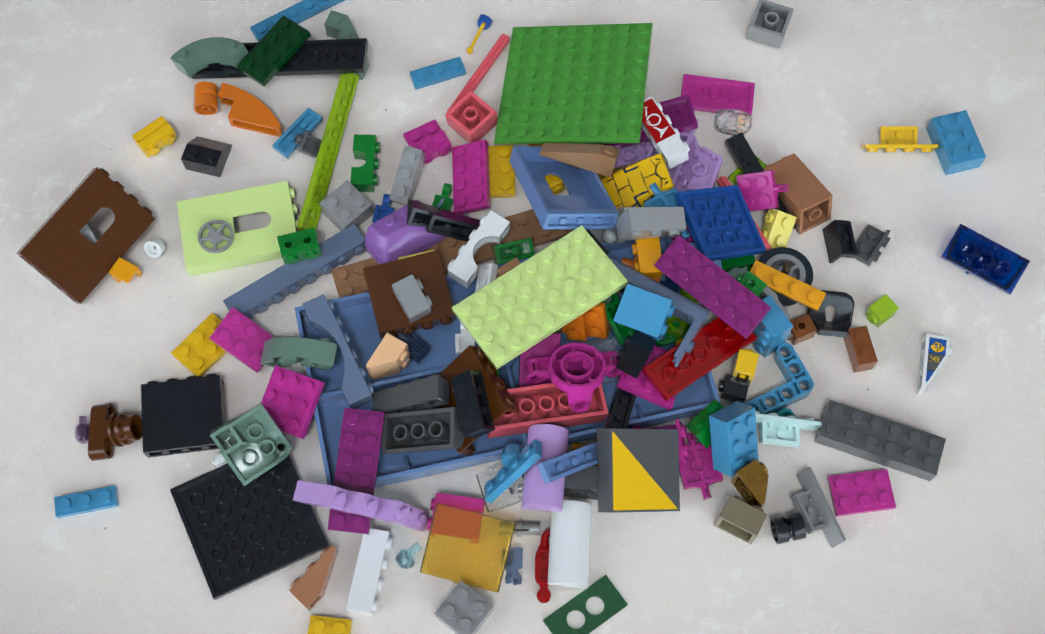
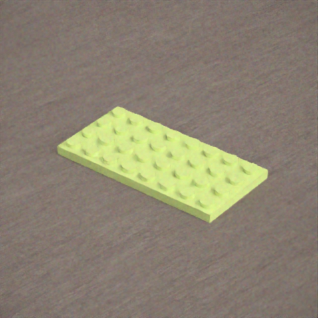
M581 225L452 307V311L497 370L627 286L628 281Z

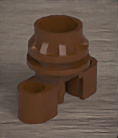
M112 403L92 406L88 440V456L92 461L111 459L114 453V446L123 447L124 445L132 444L135 440L141 439L142 420L137 414L131 415L128 412H116L115 406Z

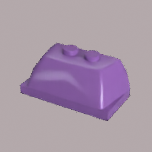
M407 204L368 227L365 235L366 251L379 265L398 260L399 257L423 252L448 237L428 233L425 230V226L407 225Z

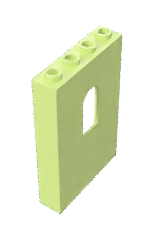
M288 181L177 201L185 267L188 274L194 276L282 259L277 236L301 231L297 228L299 220L295 218V215L298 214L296 203L293 204L292 198H295L294 188L289 186ZM258 212H266L271 216V222L267 227L235 233L233 217ZM211 220L227 222L234 232L232 245L221 253H209L198 242L200 228ZM213 224L210 226L213 229H218L222 224ZM208 227L203 231L201 238L208 235ZM225 227L222 231L223 235L230 238V230ZM223 240L220 244H217V249L224 247L229 241ZM210 241L202 242L207 248L213 249V244Z

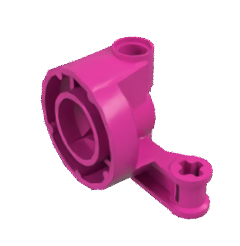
M576 342L560 346L551 356L532 357L524 362V367L527 370L526 381L528 383L538 384L550 378L559 390L567 392L568 403L572 411L576 413L589 409L593 390L601 385L605 375L608 377H618L623 371L616 368L619 361L616 359L617 351L599 352L593 346Z

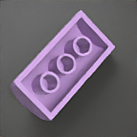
M536 424L528 428L527 444H530L535 439L542 443V457L524 473L521 509L552 512L563 511L565 477L545 484L537 465L567 453L569 431L566 428L551 424Z

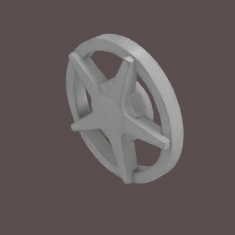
M223 220L206 222L198 232L200 246L209 253H221L227 250L234 240L232 227ZM213 224H222L218 229H213L210 226ZM208 227V235L201 238L203 231ZM225 227L230 230V238L223 235L222 231ZM223 240L229 241L224 247L217 249V244H220ZM210 241L213 244V249L207 248L202 242Z

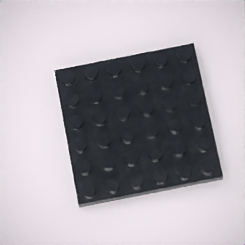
M280 443L277 447L283 449L285 445ZM289 455L276 466L245 486L227 463L170 489L214 600L329 547L312 506L293 500L297 481L300 479Z

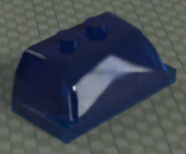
M963 224L958 226L941 255V258L1009 295L1014 290L1030 260Z

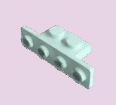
M755 411L756 424H759V443L797 448L800 446L799 429L815 431L822 426V422L815 421L814 418L797 419L796 416L791 415L781 417L777 413L760 414L759 411Z

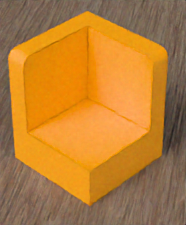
M120 257L108 272L113 280L118 283L121 281L129 283L134 275L142 276V272L137 266Z

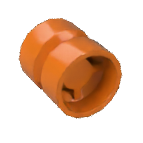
M207 81L196 83L194 86V111L200 115L215 114L218 110V101L216 100L218 97L217 85Z

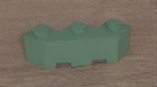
M330 11L324 24L328 37L335 39L359 38L348 15ZM368 56L366 59L365 73H355L359 76V79L363 80L369 68Z

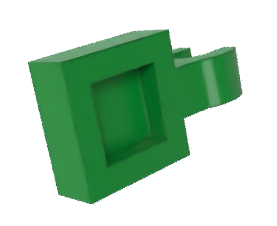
M444 183L441 196L435 195L432 206L437 207L441 199L444 198L445 200L440 208L451 211L453 199L450 198L452 193L451 184Z

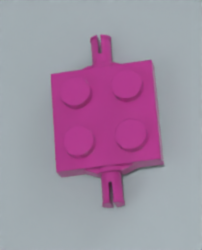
M773 170L736 176L737 184L749 211L778 208V192H787L789 188H783L788 187L787 183L777 185Z
M688 433L687 441L690 455L687 456V463L679 464V474L683 489L701 488L703 499H709L712 496L708 486L723 482L724 479L721 472L713 469L711 445L706 449L702 444L696 443L695 437Z

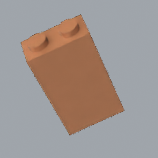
M795 153L763 168L764 171H774L777 185L788 184V187L783 188H789L787 192H778V196L788 213L797 217L795 230L799 235L831 219L832 194Z

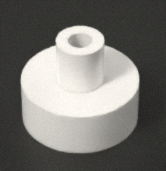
M151 238L145 243L144 250L148 256L158 258L164 252L165 246L162 240Z

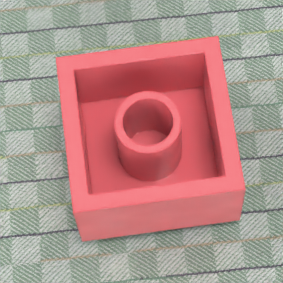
M469 91L445 114L448 126L469 143L483 138L497 124L498 120L497 112L472 91Z

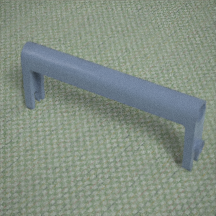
M607 255L627 279L628 284L673 300V306H676L673 316L691 325L674 354L675 357L672 362L677 367L686 352L690 354L695 345L693 341L705 323L710 310Z

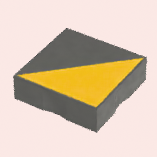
M597 429V459L599 464L598 512L680 511L678 429Z

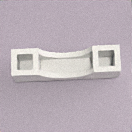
M492 210L488 215L485 214L480 221L479 228L477 230L474 229L470 234L468 243L466 245L463 244L459 249L458 257L455 260L452 259L447 267L449 277L468 289L478 275V266L474 261L476 251L488 243L500 244L510 231V221Z

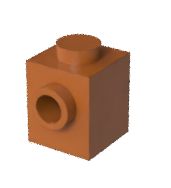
M809 314L790 321L793 325L791 330L793 337L788 339V341H791L792 345H796L814 337L817 329Z

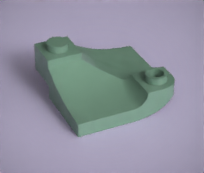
M262 402L241 415L226 421L210 432V437L220 449L221 455L244 486L276 466L291 452L290 440L278 427ZM283 443L285 447L283 449H279L277 447L278 444Z

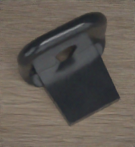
M821 290L826 295L818 311L807 307V314L812 319L818 335L846 338L847 330L852 324L854 299L845 292ZM829 305L836 307V313L832 322L826 321L825 309Z

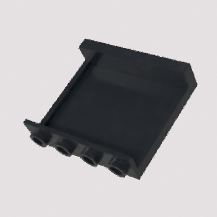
M207 374L206 377L189 376L182 380L171 378L166 382L149 381L147 384H141L143 453L148 458L219 449L210 437V432L224 423L222 384H224L221 376Z

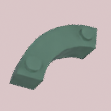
M211 37L200 39L184 46L172 55L170 59L179 71L191 78L194 74L209 67V64L212 63L236 67L249 52L244 44L239 41L224 37Z
M271 337L270 340L264 342L260 364L270 367L275 365L286 367L292 366V363L300 362L301 366L329 370L334 365L337 344L331 343L332 340L327 338L315 340L295 337Z

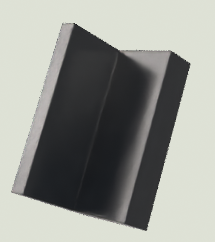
M834 220L822 229L829 263H834L841 257L854 258L858 255L851 221Z

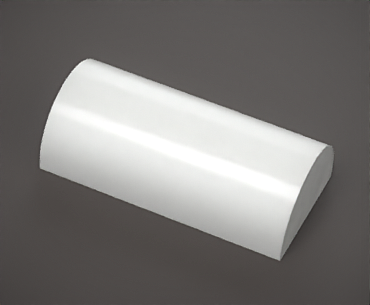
M563 500L562 512L551 511L548 585L581 589L589 588L591 504L582 501Z

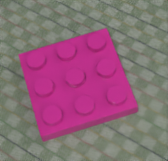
M655 345L644 367L668 351ZM642 371L637 379L622 372L616 385L620 389L669 411L673 408L676 395L666 402Z
M275 365L261 402L281 431L305 439L325 383Z

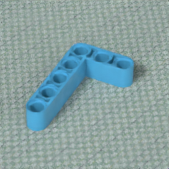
M789 343L778 345L773 357L787 383L744 403L755 407V411H759L760 414L775 413L781 408L790 406L809 396L814 387L812 378L793 346ZM780 352H786L788 356L783 357ZM789 368H795L798 373H792ZM799 384L805 385L808 390H802ZM787 392L791 398H785L782 393ZM765 401H771L774 406L771 407L766 405Z

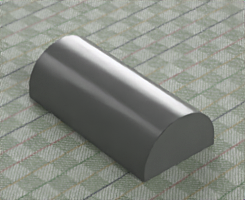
M450 407L385 414L382 432V454L390 455L460 448L465 437L461 430L457 408Z

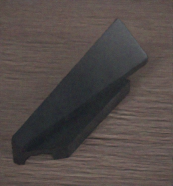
M411 199L408 201L407 225L425 226V230L428 233L468 242L474 229L477 230L480 226L481 220Z

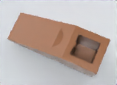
M334 545L330 548H325L320 554L321 558L316 563L312 562L306 568V573L301 578H296L290 585V593L309 611L325 594L338 554V550Z

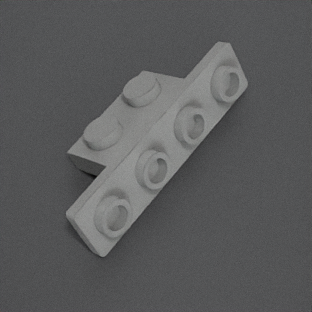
M811 467L805 468L797 474L804 492L794 494L790 498L797 512L803 517L807 533L811 534L823 530L831 548L836 547L846 541V538Z

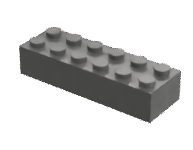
M829 400L825 406L821 419L822 426L818 429L815 439L816 443L927 481H931L937 475L946 438L833 400Z

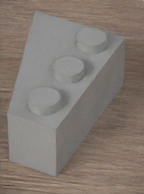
M628 207L617 218L618 241L680 236L686 230L684 207Z

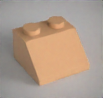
M386 333L366 364L369 378L375 380L399 374L403 368L406 369L411 361L408 345Z

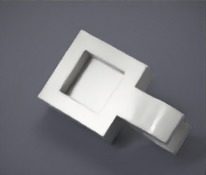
M461 322V334H455L456 355H460L469 345L475 346V340Z

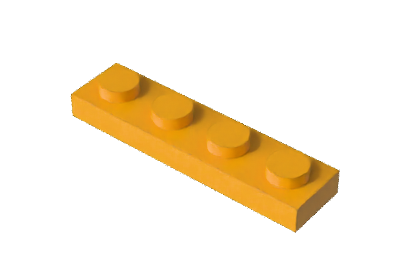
M755 260L750 270L752 274L765 282L772 291L815 311H818L826 295L825 292Z

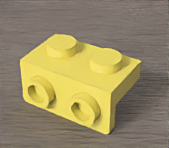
M776 209L768 210L764 217L761 232L772 249L787 246L797 217Z

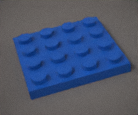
M738 185L678 191L674 195L679 207H684L685 222L697 250L711 261L763 254L766 251V247Z

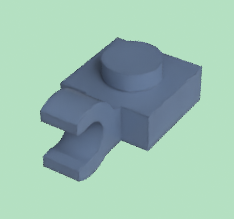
M514 547L502 550V570L506 571V584L520 585L522 583V577L518 569H522L523 548Z

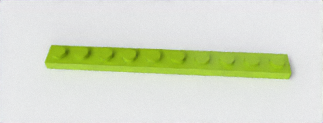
M355 73L340 75L297 228L299 230L314 227L315 231L317 229L321 215L319 203L326 197L359 76Z

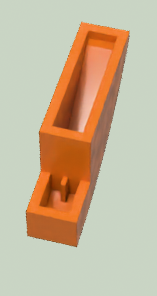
M226 83L221 84L218 97L221 104L232 106L228 115L231 126L276 137L282 136L283 131L280 123L264 103L238 87Z

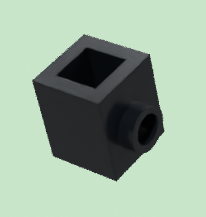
M727 375L725 380H721L718 391L722 392L720 399L744 403L750 380Z

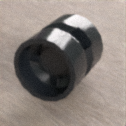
M799 512L789 514L787 518L779 516L770 519L771 531L776 544L789 542L790 538L794 541L806 538L805 523Z

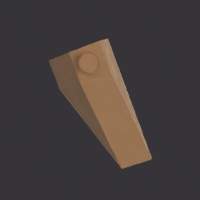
M544 143L539 155L611 178L620 150L615 149L613 146L602 144Z

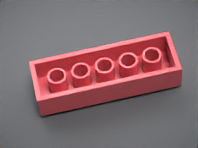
M553 383L507 389L509 394L514 397L519 411L517 413L507 411L494 423L495 430L487 433L488 438L528 433V428L536 424L571 427L604 422L609 413L602 383L593 390L589 409L581 413L572 411L568 403L567 392L559 390Z

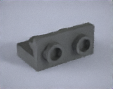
M868 224L856 243L858 255L854 258L867 266H870L872 261L877 262L882 254L879 251L881 246L885 248L891 239L888 237L890 230L887 229L884 233Z

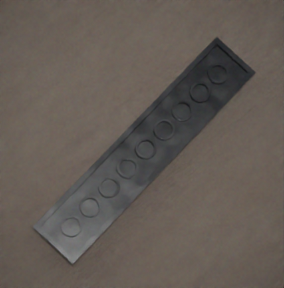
M367 38L306 40L275 76L365 73L369 42ZM258 42L242 44L250 52ZM212 63L209 64V67L194 74L192 79L248 76L240 72L236 67Z

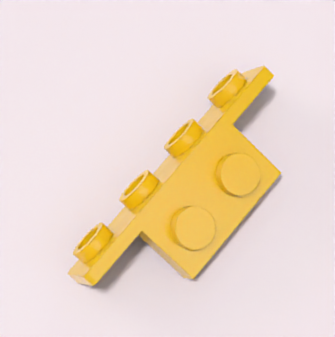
M880 126L879 144L861 145V148H867V152H878V148H885V152H896V148L903 149V152H914V149H921V152H933L934 148H938V144H917L918 126Z

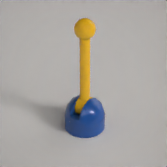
M484 14L479 16L477 21L479 30L470 47L466 49L468 54L473 53V47L482 30H486L491 26L493 21L489 16Z

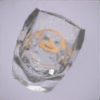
M719 109L715 113L713 126L716 131L734 136L742 132L745 136L752 129L753 118L751 114L743 110Z

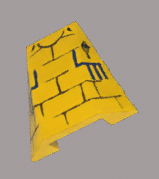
M661 153L613 169L611 178L597 174L617 211L618 207H644L643 204L655 196L649 188L655 182L661 191H669L674 187Z

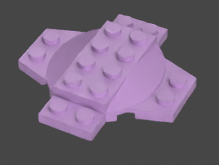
M696 129L680 133L682 142L686 141L689 146V160L670 170L668 169L674 184L673 188H676L677 191L714 188L723 163L722 156L704 146H699L694 136ZM651 141L618 149L620 151L614 168L659 153Z

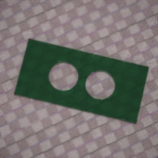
M605 575L543 619V622L552 634H589L628 606V604L607 575ZM592 597H598L604 603V610L598 615H592L586 609V602ZM579 611L584 615L585 623L581 628L574 629L568 625L567 616L570 612Z

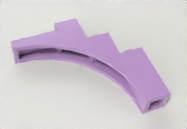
M298 480L293 497L294 501L307 505L356 514L424 532L428 520V511L413 507L410 504L379 498L367 493L349 491L332 485Z

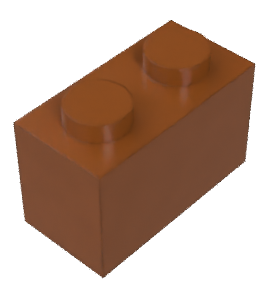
M867 326L848 329L847 337H843L853 372L873 369L878 360Z

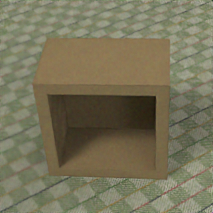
M730 495L714 526L751 545L768 514L764 513L761 507L751 506L745 503L743 498Z

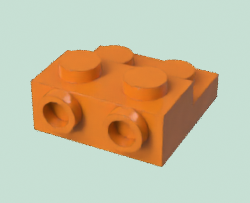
M600 302L563 326L562 331L563 334H567V339L586 341L588 337L607 339L609 329L605 303Z

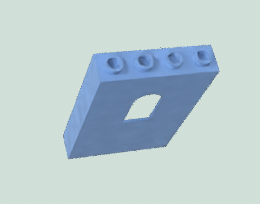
M513 146L509 162L543 230L577 229L581 225L584 229L615 228L619 212L597 173L541 156L539 154L542 146ZM551 174L560 177L569 195H553L545 176Z

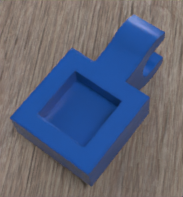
M389 194L383 195L381 206L376 205L372 223L395 212V209L391 207L392 201L389 199Z

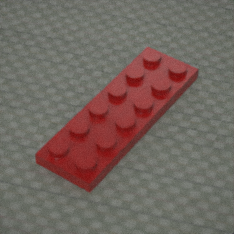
M718 317L700 329L693 341L695 345L690 354L686 352L677 367L674 366L675 363L672 361L681 343L645 366L642 372L667 402L734 356L740 349L750 345L757 337L752 332L747 339Z

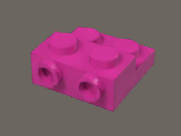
M435 119L403 134V138L409 147L423 150L426 154L423 164H428L437 157L446 156L452 151L449 139Z

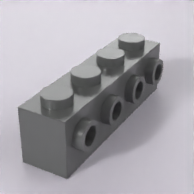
M433 374L428 378L415 379L410 383L398 384L396 387L383 388L372 394V411L390 414L428 410L449 404L450 382L441 375Z

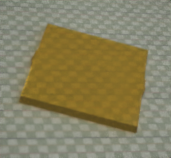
M436 503L420 572L451 580L454 583L459 584L462 581L466 585L499 592L516 523L484 515L478 511H469Z

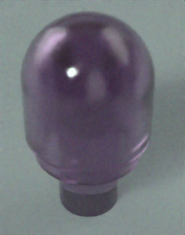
M79 416V425H76L75 438L81 444H86L89 440L90 424H87V416Z

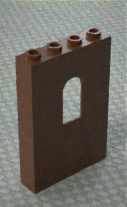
M98 167L90 171L16 253L76 304H81L110 271L118 258H121L155 220L150 209L138 204L139 200L134 195H128L123 190L122 184L109 178L110 174L103 168L99 169ZM99 209H111L115 215L114 222L95 244H92L79 231Z

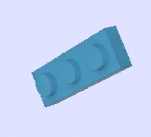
M456 57L410 71L409 73L414 88L417 90L466 75V70L461 58Z
M307 108L272 145L273 149L285 158H288L295 151L296 143L294 142L298 133L301 134V132L307 130L310 135L323 121L322 117L310 108Z
M115 485L54 497L57 518L119 507L117 487Z

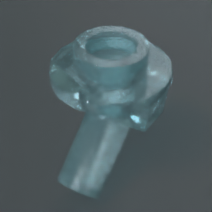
M417 542L409 549L401 550L395 557L396 562L401 568H412L415 565V560L412 556L420 551L422 547Z

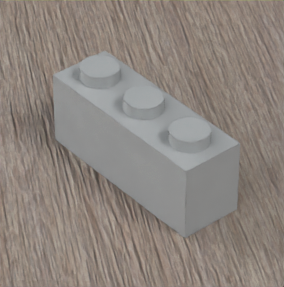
M404 146L389 196L393 203L406 206L409 199L413 200L426 155L423 150Z

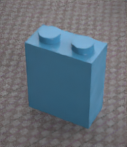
M627 284L613 321L660 339L661 335L665 336L667 332L668 317L672 318L676 306H673V300Z

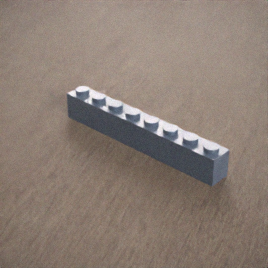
M352 224L319 244L322 256H318L313 260H301L296 264H284L224 299L223 302L228 311L234 307L251 319L254 315L265 312L269 306L282 302L286 296L297 293L303 286L314 283L318 277L331 273V270L335 267L346 264L352 257L363 254L366 250L365 238L357 226Z

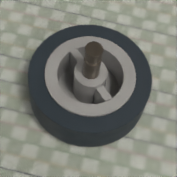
M786 247L774 248L767 251L759 259V262L810 286L813 282L812 266L808 259L797 250ZM775 292L783 306H791L798 303Z

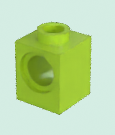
M885 294L867 309L865 315L868 321L878 328L893 317L899 307Z

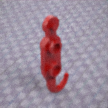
M550 528L542 534L541 542L535 555V581L540 586L537 592V600L540 603H547L551 598V593L548 590L549 585L547 584Z

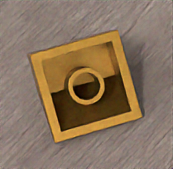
M757 459L737 471L731 483L747 504L762 508L765 504L769 475L766 466L762 462L759 463Z

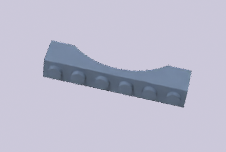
M323 294L303 303L302 305L312 327L329 336L343 354L345 371L341 388L349 407L357 409L372 402L371 394H374V390L370 382L366 384L363 378L366 377V373L362 365L358 367L356 360H358L354 348L350 350L348 346L351 342L347 333H342L340 329L343 325L339 316L334 317L332 311L335 308L330 299L326 300Z

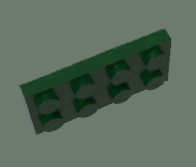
M283 15L236 67L240 72L265 87L311 34L308 30Z

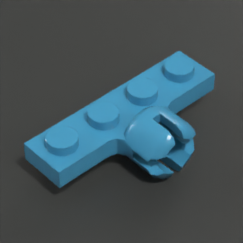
M535 439L524 448L522 447L520 451L519 445L515 443L508 444L503 448L501 454L503 468L498 471L492 480L486 482L484 486V500L492 503L542 457V443Z

